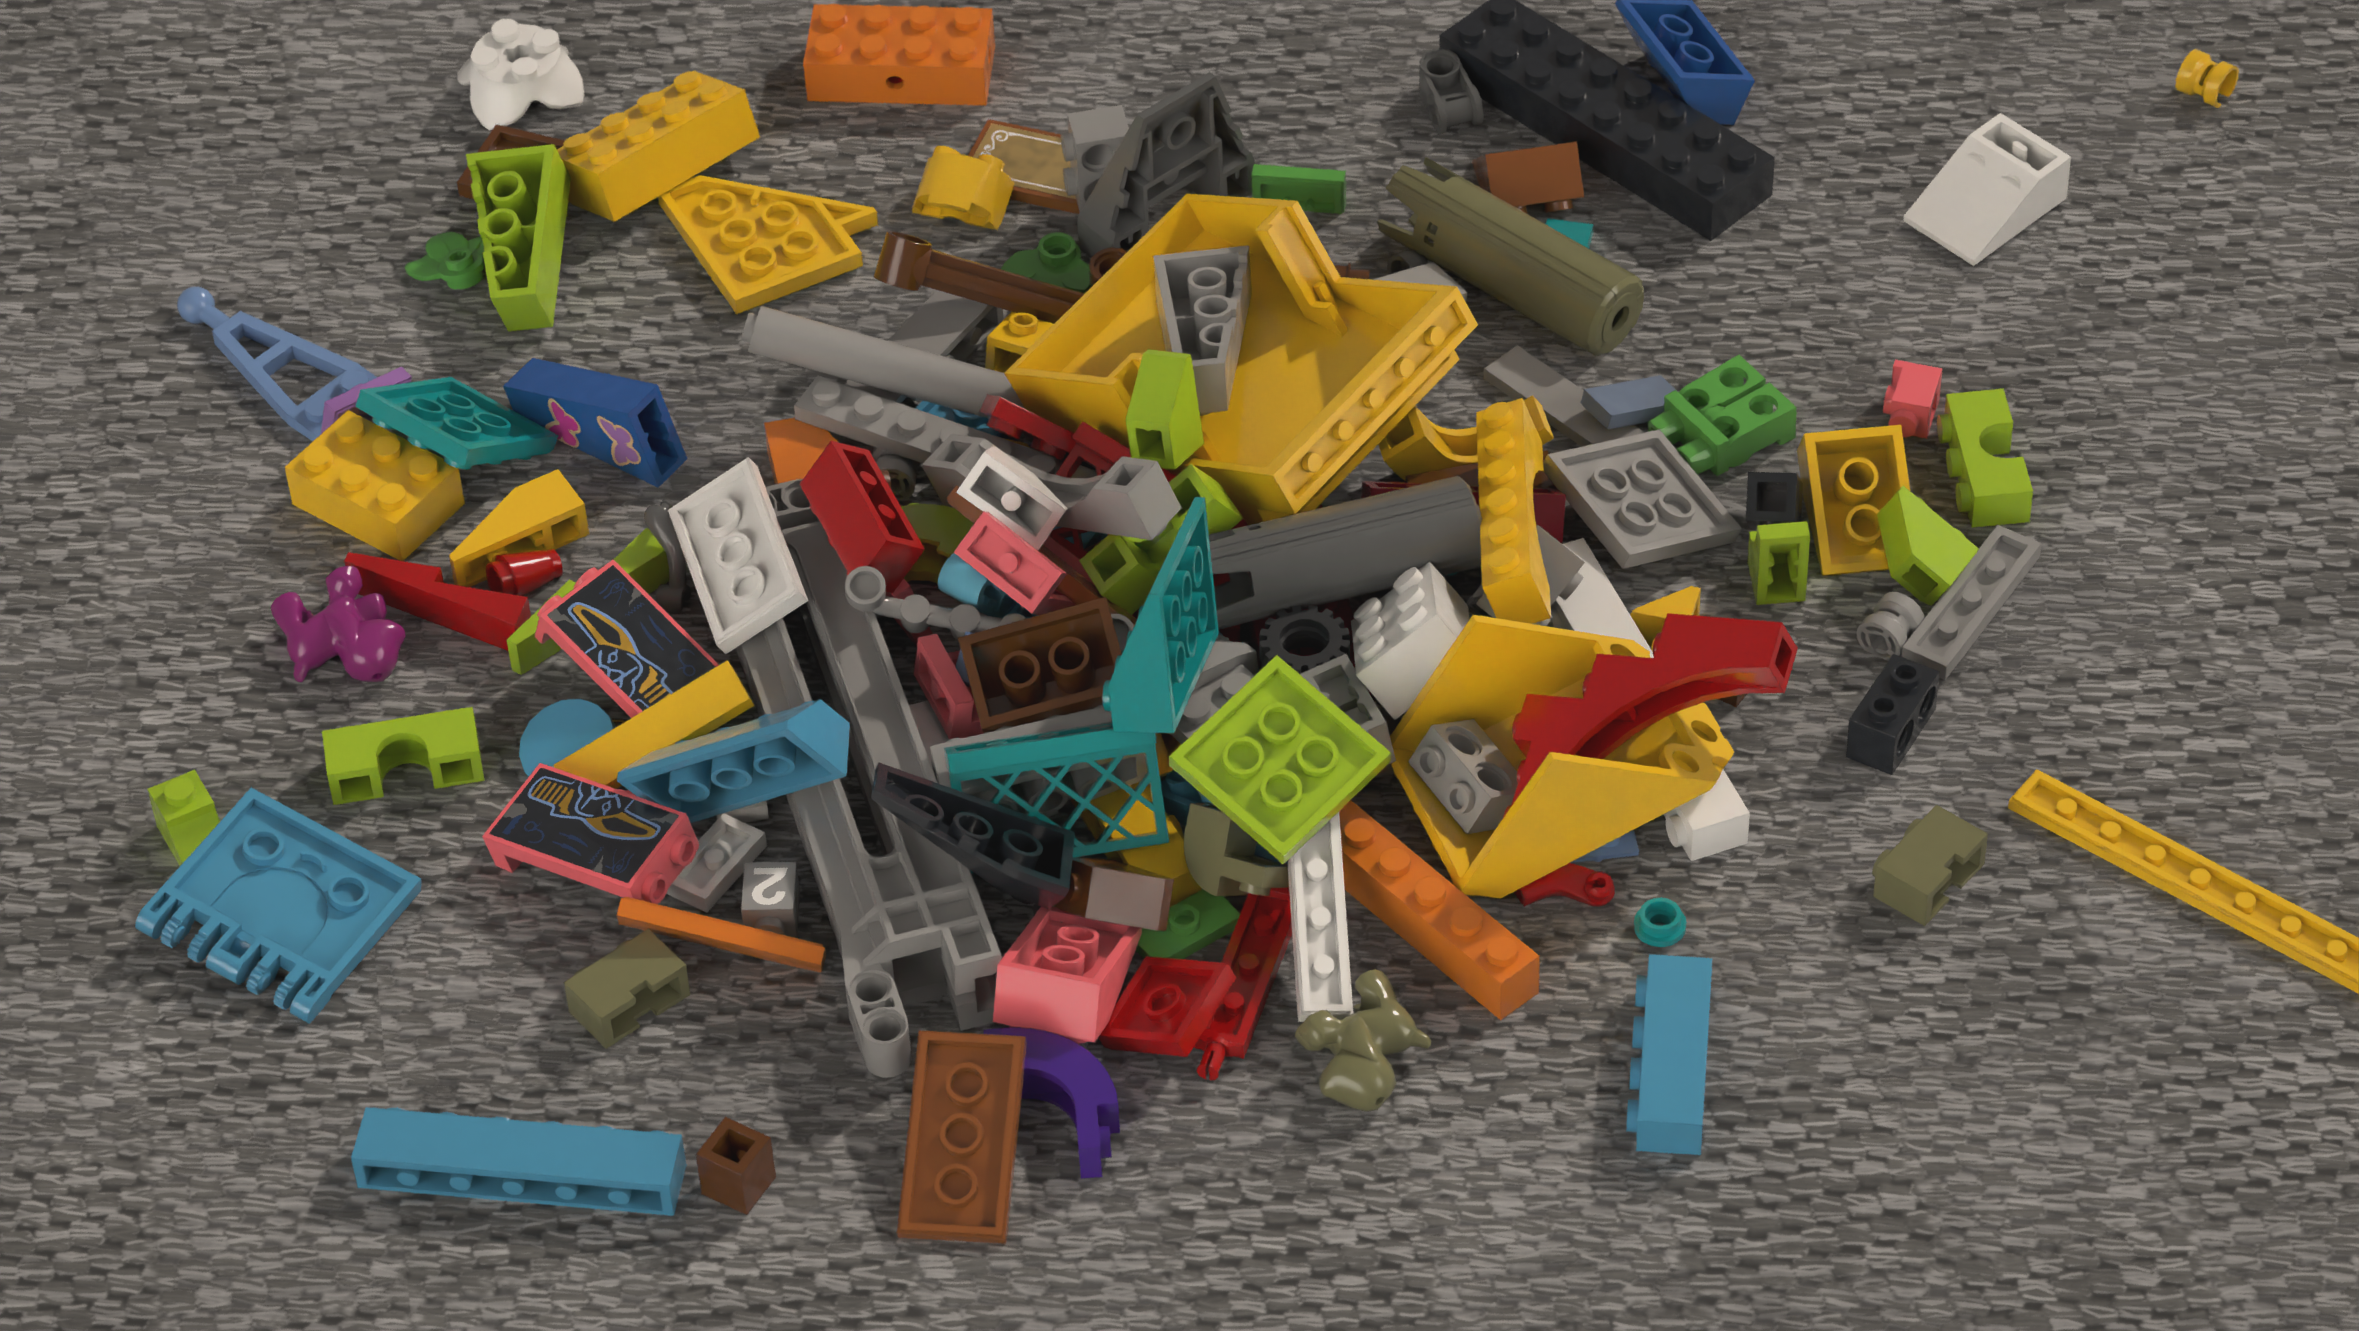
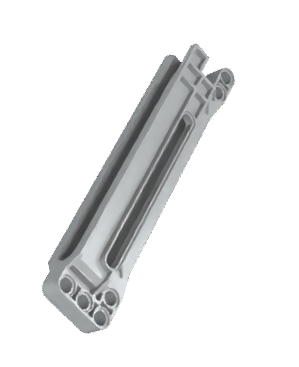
M796 479L765 487L808 598L806 603L793 611L800 617L832 709L850 723L848 754L885 856H872L864 849L840 778L786 794L843 959L848 1015L863 1061L869 1072L884 1078L895 1077L906 1071L912 1061L908 1019L903 1005L948 994L961 1031L993 1023L996 988L993 974L997 972V965L1001 961V953L970 869L871 799L875 770L879 762L936 783L937 780L876 615L871 611L857 610L848 603L845 595L847 570L836 550L829 544L828 535L818 517L810 509V503L800 486V482L803 479ZM783 618L735 648L759 717L765 714L785 711L798 707L804 702L812 701Z

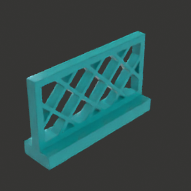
M1112 722L944 748L950 788L962 792L961 781L984 778L999 789L990 802L998 804L1002 797L1007 795L1028 811L1026 815L1036 816L1042 821L1059 826L1039 811L1040 807L1057 786L1079 802L1062 825V828L1069 830L1085 808L1108 823V826L1094 842L1082 843L1074 837L1072 857L1169 843L1155 745L1157 743L1155 733L1113 732ZM1145 753L1147 773L1135 790L1112 774L1124 756ZM1112 758L1106 768L1095 761ZM1086 762L1101 773L1084 797L1060 781L1072 764ZM1061 766L1054 776L1043 769ZM1035 770L1050 781L1033 805H1030L1009 789L1019 774L1024 771ZM1010 774L1003 784L992 777ZM1107 778L1130 794L1113 819L1090 803ZM1148 784L1150 786L1152 802L1141 795ZM1136 800H1138L1153 811L1156 832L1134 835L1119 823ZM1115 829L1125 836L1108 839Z

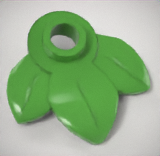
M456 232L436 234L426 243L427 255L404 266L409 276L420 281L441 278L447 282L448 287L451 289L472 287L483 278L482 270L485 267L482 237L480 236L468 241L462 234Z
M1055 232L1044 236L1039 241L1036 249L1016 252L1001 268L1004 271L1084 293L1090 288L1089 265L1081 260V251L1075 240L1065 233Z

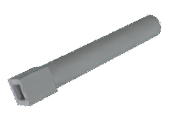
M760 306L758 315L748 313L741 340L750 343L749 353L990 419L989 416L979 412L987 394L1002 397L1025 409L1007 377L1002 372ZM1025 435V439L1030 441L1033 440V438Z

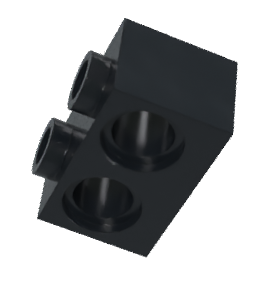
M1893 654L1849 719L1846 757L1893 775L1936 710L1940 671Z

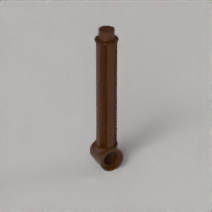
M887 231L874 273L875 279L895 287L918 291L921 286L1010 312L1029 313L1039 320L1053 324L1084 295L1077 291L932 250L930 242L896 231Z

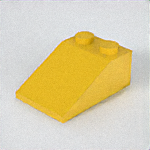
M1901 425L1804 433L1797 449L1800 478L1803 483V498L1822 576L1889 570L1877 514L1902 486L1910 491Z

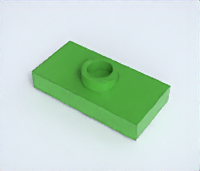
M1254 164L1252 170V198L1295 200L1299 202L1303 211L1342 214L1345 211L1346 171Z
M1202 889L1170 907L1166 931L1142 928V934L1136 951L1143 959L1146 956L1184 959L1234 931L1240 913L1224 896H1214Z

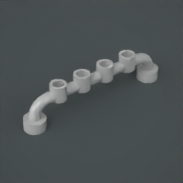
M861 566L852 570L845 581L846 599L853 608L901 619L902 626L911 633L923 632L929 625L950 629L952 636L959 641L958 637L964 636L966 631L976 633L1026 619L1023 615L1017 613L1009 614L1004 618L982 615L970 604H961L954 609L930 605L925 597L917 594L910 595L904 600L886 596V584L883 575L877 569L869 566ZM1111 614L1121 652L1123 653L1128 632L1133 630L1134 626L1127 617L1120 614Z

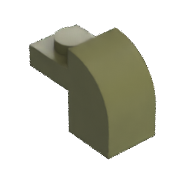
M1190 803L1184 834V855L1193 879L1202 889L1214 896L1247 895V893L1270 895L1271 888L1289 887L1288 864H1282L1281 862L1254 855L1257 842L1213 803Z

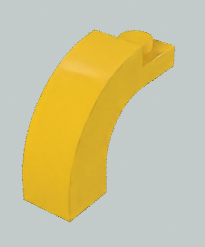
M1533 395L1524 400V403L1540 436L1542 445L1553 440L1554 436L1542 405ZM1417 406L1378 444L1384 462L1405 481L1407 475L1478 463L1477 426L1466 429L1443 428L1432 423Z

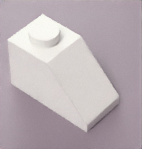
M994 445L983 452L956 492L980 510L992 514L1037 550L1041 548L1068 509L1034 473Z

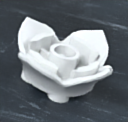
M512 19L496 21L492 25V31L485 34L475 44L471 58L458 71V82L464 86L470 84V102L475 116L488 130H492L496 124L508 126L515 123L524 116L530 103L534 100L540 101L548 108L559 110L578 107L584 100L582 77L577 67L568 57L567 48L560 45L558 33L554 30L543 29L534 25L518 24Z

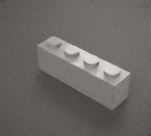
M933 290L929 299L914 314L908 315L902 326L887 341L966 362L987 341V336L1004 320L1003 309ZM847 380L845 383L847 386L915 408L923 401Z

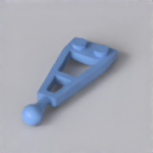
M202 287L187 288L178 298L177 309L180 316L189 323L200 324L204 322L213 328L214 344L289 426L311 441H314L321 435L325 401L349 391L358 384H364L377 378L352 360L242 311H239L231 318L215 308L213 296ZM245 336L269 347V349L254 359L238 340ZM293 359L336 376L334 380L298 406L270 377Z

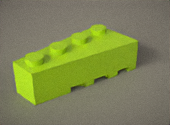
M555 145L466 154L467 165L473 182L471 183L472 194L477 205L479 217L477 219L478 229L484 246L483 258L490 299L508 331L553 327L571 177Z

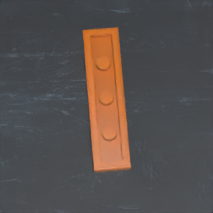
M626 896L621 898L616 915L620 925L644 931L649 928L653 933L822 973L826 959V949L823 944Z

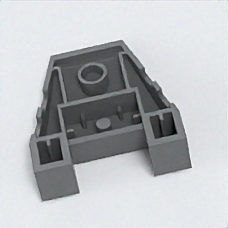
M1209 72L1137 114L1077 217L1079 248L1090 258L1096 252L1105 248H1120L1128 252L1149 231L1148 208L1184 186H1187L1196 194L1248 197L1252 194V170L1255 160L1252 153L1243 145L1241 140L1243 134L1239 126L1233 123L1229 115L1232 110L1216 76Z

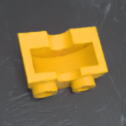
M937 146L934 149L933 155L927 160L912 206V213L940 219L951 217L969 225L997 230L1003 221L1014 182L1008 174L1003 172L1004 162L995 156L981 154L978 158H973L960 154L951 147Z

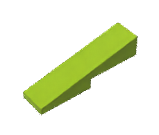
M645 528L614 558L648 594L658 589L660 584L669 582V565L666 552L648 528ZM569 579L549 599L556 595L563 598L574 589L576 582ZM541 607L507 639L512 671L523 675L562 650L552 638L543 644L535 638L539 620L537 614Z

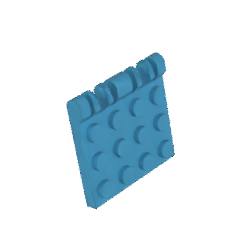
M251 787L141 909L136 919L135 928L153 939L161 936V943L173 948L187 936L194 920L199 922L203 926L189 944L187 949L188 958L200 963V961L203 962L207 957L206 967L237 985L242 984L248 978L246 982L247 990L256 995L262 994L269 987L280 967L289 971V974L275 991L273 997L274 1005L284 1010L290 1007L292 1015L310 1024L329 1002L337 988L421 892V878Z

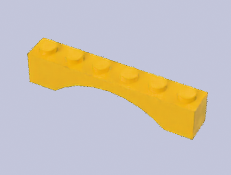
M1523 398L1510 402H1497L1485 410L1476 412L1479 509L1482 516L1480 525L1482 588L1496 618L1534 624L1551 618L1550 587L1538 540L1533 503L1535 474L1544 471L1543 446Z

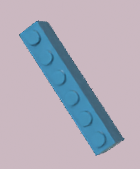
M366 1107L351 1156L358 1188L671 1216L675 1214L686 1169V1158L681 1134H669L659 1130L650 1132L623 1130L609 1126L566 1125L555 1121L543 1123L510 1120L505 1117L463 1116L451 1112L428 1113L406 1111L401 1108L382 1109Z

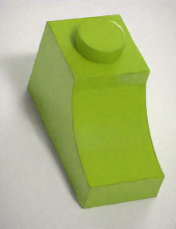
M1807 521L1757 525V531L1749 532L1747 563L1756 605L1806 601L1810 532Z
M195 770L147 789L156 826L179 866L183 864L220 822L214 801Z

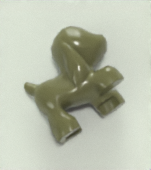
M1377 969L1366 971L1356 980L1355 988L1361 995V1003L1353 1006V1014L1337 1019L1327 1010H1320L1308 1016L1295 1032L1296 1040L1308 1051H1320L1324 1048H1329L1335 1055L1319 1076L1321 1093L1352 1109L1366 1112L1378 1110L1389 1099L1396 1085L1392 1065L1385 1055L1405 1051L1409 1047L1429 1048L1431 1045L1428 1035L1417 1029L1413 1018L1399 1004L1388 977Z

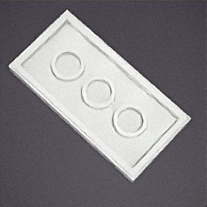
M749 457L668 510L715 643L725 654L808 601L758 466Z

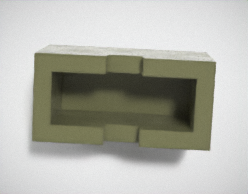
M1935 805L1922 820L1917 818L1912 821L1905 831L1903 839L1892 850L1886 849L1879 855L1872 870V875L1875 877L1873 897L1926 926L1949 902V898L1943 895V893L1952 884L1961 889L1985 865L1988 833L1944 808Z
M649 928L631 940L622 942L615 950L590 966L581 968L564 982L569 1013L606 1049L640 1028V1024L636 1019L651 1010L658 1016L691 995L686 964Z

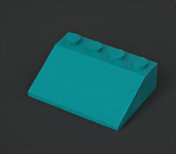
M1205 497L1194 498L1145 604L1139 609L1137 622L1133 630L1128 632L1125 649L1122 655H1118L1116 658L1113 676L1111 680H1106L1104 683L1103 707L1105 711L1111 712L1113 732L1175 733L1219 634Z

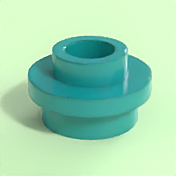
M1653 898L1646 901L1636 913L1634 931L1637 937L1648 945L1655 947L1671 946L1679 942L1685 935L1686 917L1674 901L1667 898ZM1661 922L1667 925H1655L1654 923Z

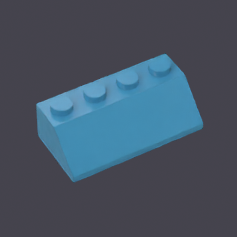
M821 699L807 701L798 707L775 714H765L758 719L743 724L723 727L716 732L691 740H681L674 745L652 751L619 771L617 782L637 797L686 813L690 823L846 777L850 723Z

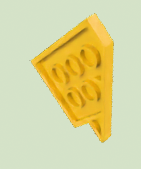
M701 175L692 177L658 196L659 205L736 314L862 267V252L850 236L878 225L877 211L874 207Z

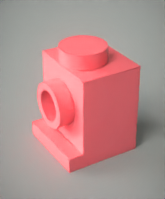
M1895 359L1892 383L1888 385L1885 394L1883 414L1890 415L1888 426L1901 425L1903 437L1916 436L1927 439L1940 400L1942 368Z

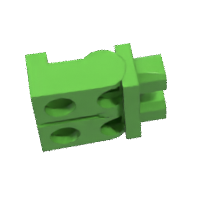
M1737 355L1686 385L1679 392L1674 390L1665 395L1664 412L1648 422V432L1660 429L1672 445L1680 441L1683 445L1676 450L1696 474L1710 469L1716 476H1719L1728 471L1729 467H1737L1743 464L1755 452L1775 442L1782 445L1796 438L1797 407L1770 382L1766 384V379L1744 358ZM1773 404L1777 408L1775 412H1773Z

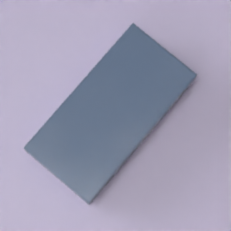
M1659 375L1584 389L1581 404L1609 430L1649 422L1664 412V396L1676 389Z

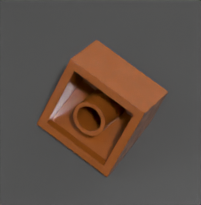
M1577 142L1485 154L1472 160L1479 187L1526 214V206L1544 204L1545 213L1573 209L1572 200L1584 197Z

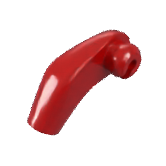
M1570 862L1514 891V894L1524 907L1552 896L1567 897L1587 905L1601 907L1613 899L1615 887L1611 876L1607 873L1595 871Z

